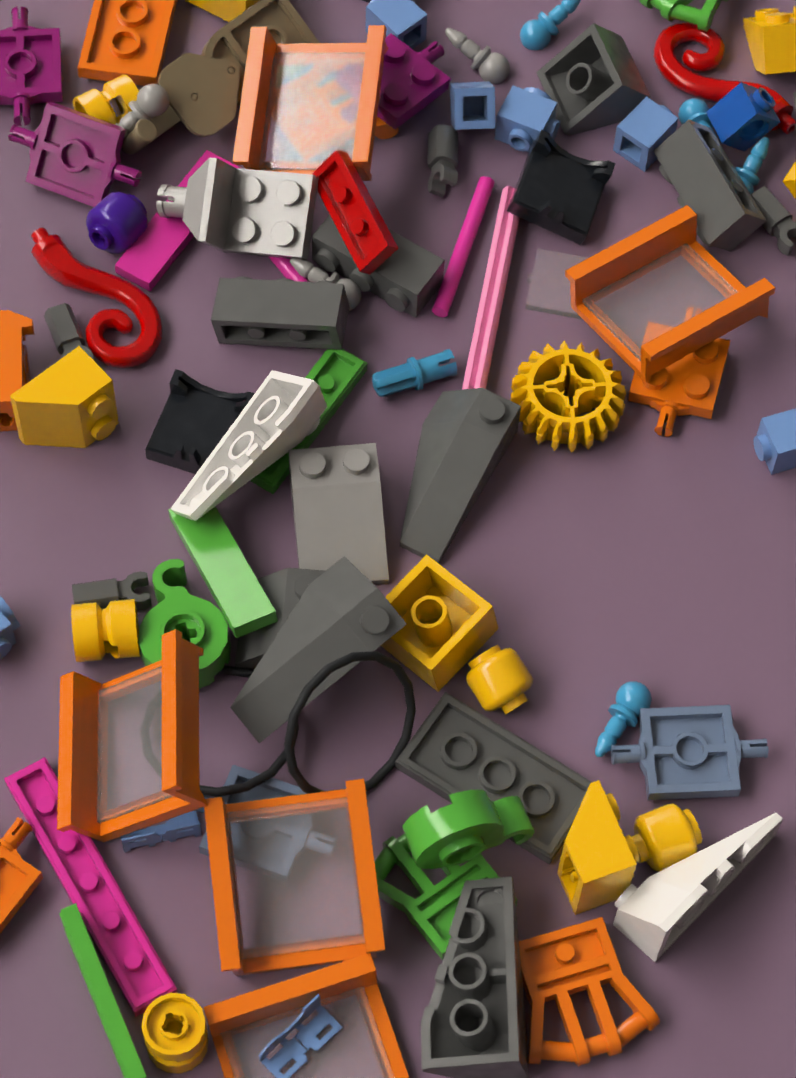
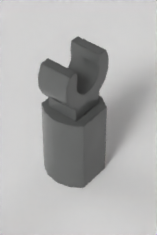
M436 125L428 133V167L431 170L428 191L443 198L445 196L446 184L454 187L458 180V173L455 170L458 166V132L448 125Z
M764 186L753 192L751 196L767 220L762 224L763 228L772 237L775 236L778 239V249L786 256H789L794 247L789 238H796V222H793L792 215Z
M63 303L48 308L44 318L62 358L80 346L94 360L92 351L85 346L84 337L70 305Z
M134 572L123 581H117L116 578L72 584L74 604L97 602L103 609L107 608L110 601L135 599L136 608L139 610L152 606L150 593L136 594L133 592L137 587L149 585L146 572Z

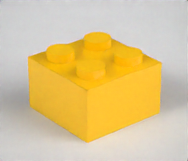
M426 554L385 597L407 625L381 646L439 692L499 628L493 606Z

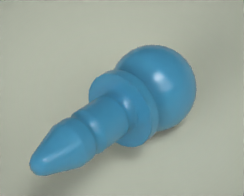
M562 0L561 4L553 8L548 16L541 11L538 14V19L527 21L520 30V40L523 46L530 50L544 49L549 44L551 35L559 33L556 25L562 23L568 17V14H572L581 0Z
M691 98L680 106L678 117L682 125L689 119L710 127L713 131V125L706 113L709 110L706 102L698 98Z
M767 137L762 138L752 148L751 155L747 157L742 166L743 168L735 167L750 194L754 192L753 186L758 185L760 182L756 174L763 163L762 160L766 158L770 141Z
M630 681L618 689L615 697L616 704H612L608 709L613 717L610 718L605 726V731L598 737L595 749L597 757H603L611 750V745H616L617 739L621 737L627 726H636L641 708H650L652 697L649 689L644 684Z

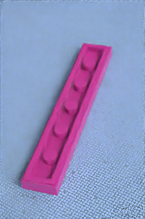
M46 757L4 778L7 788L26 822L33 828L32 832L70 901L72 904L77 905L89 935L135 1017L144 1013L149 1004L159 996L178 993L175 984L92 838L73 830L65 832L57 830L58 778Z

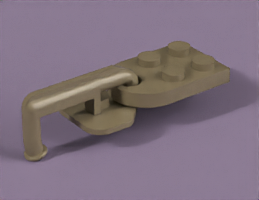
M289 0L258 1L215 32L206 42L201 55L185 53L161 71L158 85L167 91L169 106L162 115L151 118V121L148 119L139 120L135 124V128L123 140V152L130 155L137 153L180 121L184 123L191 133L199 137L212 136L235 118L236 108L241 103L251 27H267L277 44L320 42ZM309 65L278 66L275 90Z

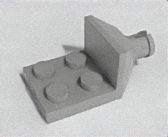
M208 158L188 179L187 187L162 184L157 195L167 197V200L173 202L156 200V208L160 217L183 218V222L197 241L222 252L308 260L319 178L313 174L235 168L218 158Z

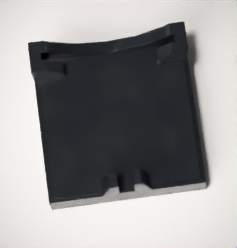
M541 130L529 149L507 212L581 245L588 235L603 189L612 176L615 163L609 160H586L574 156L562 149L548 132Z
M175 369L169 383L170 395L145 449L146 458L196 474L255 393H227L200 384L185 372Z

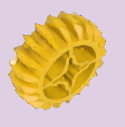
M565 340L560 345L559 350H555L547 343L543 349V355L532 351L528 362L522 361L519 365L518 373L512 379L511 385L513 392L511 393L510 401L521 406L519 422H523L522 429L524 434L536 432L535 440L538 445L546 439L552 441L551 447L554 451L560 446V443L567 444L571 453L576 449L577 443H581L588 450L593 446L594 439L603 443L608 436V431H614L618 427L619 418L623 415L625 409L626 389L624 385H621V371H612L613 363L611 358L600 361L598 348L591 353L584 352L582 342L576 349H569ZM564 387L567 389V396L564 395ZM569 397L572 398V399H571V402H572V405H571V406H570V404H569ZM591 412L589 414L577 417L581 413Z

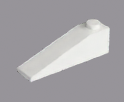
M272 370L171 507V510L185 518L194 521L198 520L289 452V450L300 444L306 436L315 431L319 425L320 416L327 408L320 386L314 380Z
M774 813L648 877L639 888L631 884L614 904L618 909L613 925L650 959L656 962L776 836L783 818L778 813Z

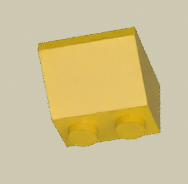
M80 346L10 395L19 439L25 445L86 448L96 440L100 441L107 438L114 431L116 425L119 424L113 380Z

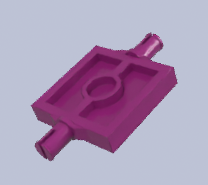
M16 6L11 11L12 27L0 31V105H14L13 122L16 125L22 126L21 113H23L24 126L31 123L30 104L63 102L60 28L39 29L28 26V9L20 6V18L18 6Z
M392 33L385 38L389 49L384 56L377 117L381 118L392 128L397 129L449 89L451 78L432 64L444 56V48L441 44L438 45L437 41L432 42L421 52H417ZM347 65L337 73L336 84L350 94L354 102L341 110V117L344 121L347 120V124H353L357 120L364 65Z
M46 103L42 121L35 132L16 124L9 131L13 133L8 135L9 141L30 147V166L25 182L95 207L109 194L110 187L115 179L137 187L141 180L138 178L142 177L141 170L120 164V151L127 129L57 103Z

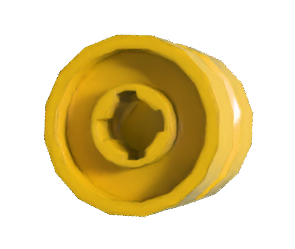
M123 74L104 83L102 92L93 88L74 97V110L115 125L120 123V119L129 111H132L128 103L130 101H137L139 90L128 75Z
M135 599L110 601L107 608L103 609L97 602L71 605L76 662L102 660L106 653H111L115 659L140 657Z
M169 993L159 996L149 1004L143 1015L142 1032L150 1060L157 1068L167 1073L181 1074L194 1069L202 1062L206 1055L209 1040L205 1016L200 1005L193 998L180 993Z

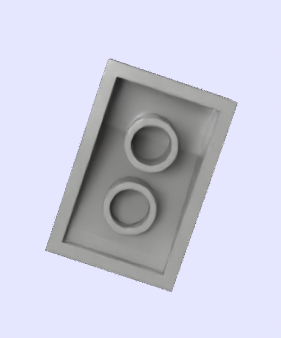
M376 443L289 450V478L299 568L326 571L345 556L374 585L389 583Z

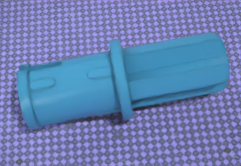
M446 349L443 352L418 360L414 357L407 358V363L375 372L372 375L373 388L380 397L413 387L416 390L423 389V384L457 375L456 362L439 366L450 362L449 360L453 359L454 355L450 349Z

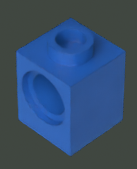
M740 82L706 112L721 143L744 152L780 123L773 108L775 101L769 92L762 87L756 88Z

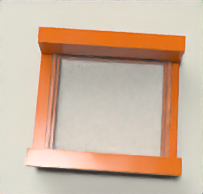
M369 25L367 43L277 44L267 27H251L232 162L235 165H243L245 169L312 174L338 149L349 154L353 165L363 181H371L372 175L370 171L384 56L389 49L385 42L387 30L385 25Z
M688 205L565 270V277L570 281L571 308L645 383L651 380V375L757 316L768 318L769 296L775 294V287L766 278L746 288L696 241L697 214Z
M174 629L162 634V660L101 684L75 671L60 676L57 830L62 832L73 830L104 843L208 806L200 790L199 656L203 655V648L182 639L181 631Z
M364 779L345 781L346 789L225 804L222 797L206 799L208 806L204 807L222 972L232 971L235 976L340 963L367 953H371L373 959L377 958V952L386 951Z
M371 953L203 1007L224 1078H275L259 1061L258 1055L270 1041L284 1032L302 1013V1008L317 994L320 995L321 1005L343 1028L320 1050L314 1051L312 1048L307 1050L305 1053L307 1062L290 1078H409L377 984V973ZM315 1010L302 1024L306 1026L319 1013ZM328 1024L316 1037L321 1040L332 1027ZM295 1028L286 1036V1039L290 1041L294 1037L299 1042L295 1037L299 1031ZM279 1044L266 1057L270 1060L283 1046ZM291 1059L280 1072L284 1075L296 1061Z

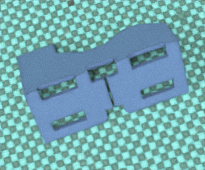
M194 810L171 818L165 824L149 826L121 836L124 852H128L136 847L156 846V843L162 842V840L174 842L178 838L191 835L197 837L202 836L197 812Z
M317 994L302 1008V1013L284 1032L267 1044L258 1055L259 1061L275 1078H290L307 1062V1056L305 1055L307 1050L310 1048L314 1051L320 1050L343 1027L321 1005L320 995ZM316 1010L319 1014L304 1026L302 1022ZM329 1024L332 1029L319 1040L316 1036ZM296 1028L299 1032L295 1037L299 1042L294 1037L288 1041L286 1036ZM281 1044L283 1047L269 1060L266 1056ZM291 1059H294L296 1063L283 1075L280 1070Z

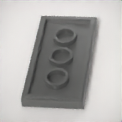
M447 692L443 694L395 761V768L451 802L449 795L466 790H484L492 802L509 796L520 797L534 828V834L527 841L519 844V846L549 865L564 844L589 785L592 783ZM513 836L508 838L515 843Z

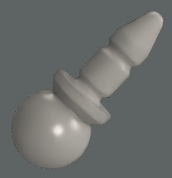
M452 28L445 30V34L455 48H459L469 59H473L474 62L470 67L478 69L480 77L485 82L490 81L492 84H499L508 77L510 65L504 55L496 52L491 53V48L488 45L481 50L479 45L471 39H467V36L460 31Z
M147 84L139 90L137 101H130L128 103L132 111H129L120 119V123L115 124L127 129L124 139L135 128V124L139 120L148 119L151 121V117L160 116L167 110L169 95L162 86Z
M299 258L290 259L291 265L303 278H307L309 282L327 280L344 284L350 306L349 311L355 309L360 303L361 290L353 280L340 279L339 273L336 271L329 277L326 272L318 267H314L307 260Z

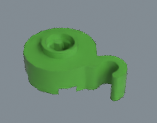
M180 559L164 561L156 567L152 578L158 604L147 612L139 627L138 643L144 666H148L162 660V634L177 629L182 632V639L190 640L191 643L203 648V655L199 656L200 689L215 681L214 676L223 669L225 663L228 665L230 661L231 641L228 625L223 613L210 601L189 594L187 589L182 587L187 584L184 562Z
M466 790L449 795L452 804L432 813L428 805L411 815L403 824L406 841L416 866L422 869H437L459 865L475 858L486 849L502 844L512 836L516 845L527 841L534 834V828L520 797L509 796L492 802L484 790Z

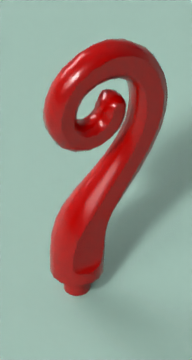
M688 22L676 23L665 28L656 40L654 58L662 76L674 87L695 97L718 102L742 82L701 76L688 70L676 58L674 50L678 45L689 41L697 42L704 45L708 51L699 54L693 50H686L682 57L684 65L696 72H705L716 68L724 57L725 46L722 38L712 28L708 32L698 30L697 25ZM743 82L756 88L762 87L773 97L775 101L773 108L780 123L771 131L780 128L786 134H790L795 130L796 120L791 116L793 113L792 105L767 86Z
M45 228L35 230L31 235L35 242L32 254L47 275L64 286L103 296L123 304L133 312L140 323L141 334L136 341L127 346H114L103 338V333L107 329L115 328L122 334H128L133 329V321L126 313L119 309H105L97 312L90 319L85 330L86 342L93 355L106 365L116 368H130L147 362L155 354L162 340L163 333L161 317L152 300L141 289L130 282L78 261L59 235H49Z

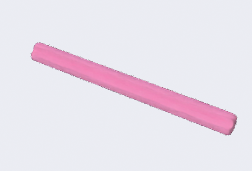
M506 186L502 189L462 390L486 389L520 219V217L507 212L515 190L511 186Z

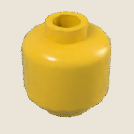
M497 644L468 663L471 670L466 675V682L485 711L491 712L502 708L506 715L528 701L524 692L532 686L533 678L514 649L505 648L501 650Z
M666 804L639 815L634 822L635 835L631 836L638 850L639 863L646 861L653 870L658 872L697 853V845L702 843L701 831L694 815L689 809L682 810L676 804Z

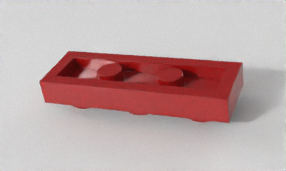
M337 149L312 174L319 178L317 191L359 272L370 275L399 248L356 167L353 165L349 154Z

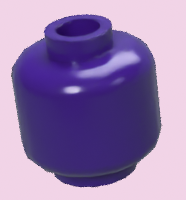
M112 192L87 214L86 225L91 242L97 248L110 253L121 254L125 252L148 227L147 211L144 204L134 195L123 192Z

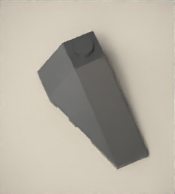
M484 388L443 391L422 425L400 538V547L422 558L427 554L438 564L440 563L517 434L521 411L520 405Z
M344 556L307 586L230 708L257 742L260 743L288 721L289 714L304 686L325 665L351 652H373L407 624L381 591ZM361 661L352 662L333 671L311 693L305 706Z
M512 876L466 880L449 930L450 939L443 962L438 965L434 978L436 984L429 1006L425 1007L421 1019L422 1070L426 1073L451 1078H529L527 1030L514 880Z

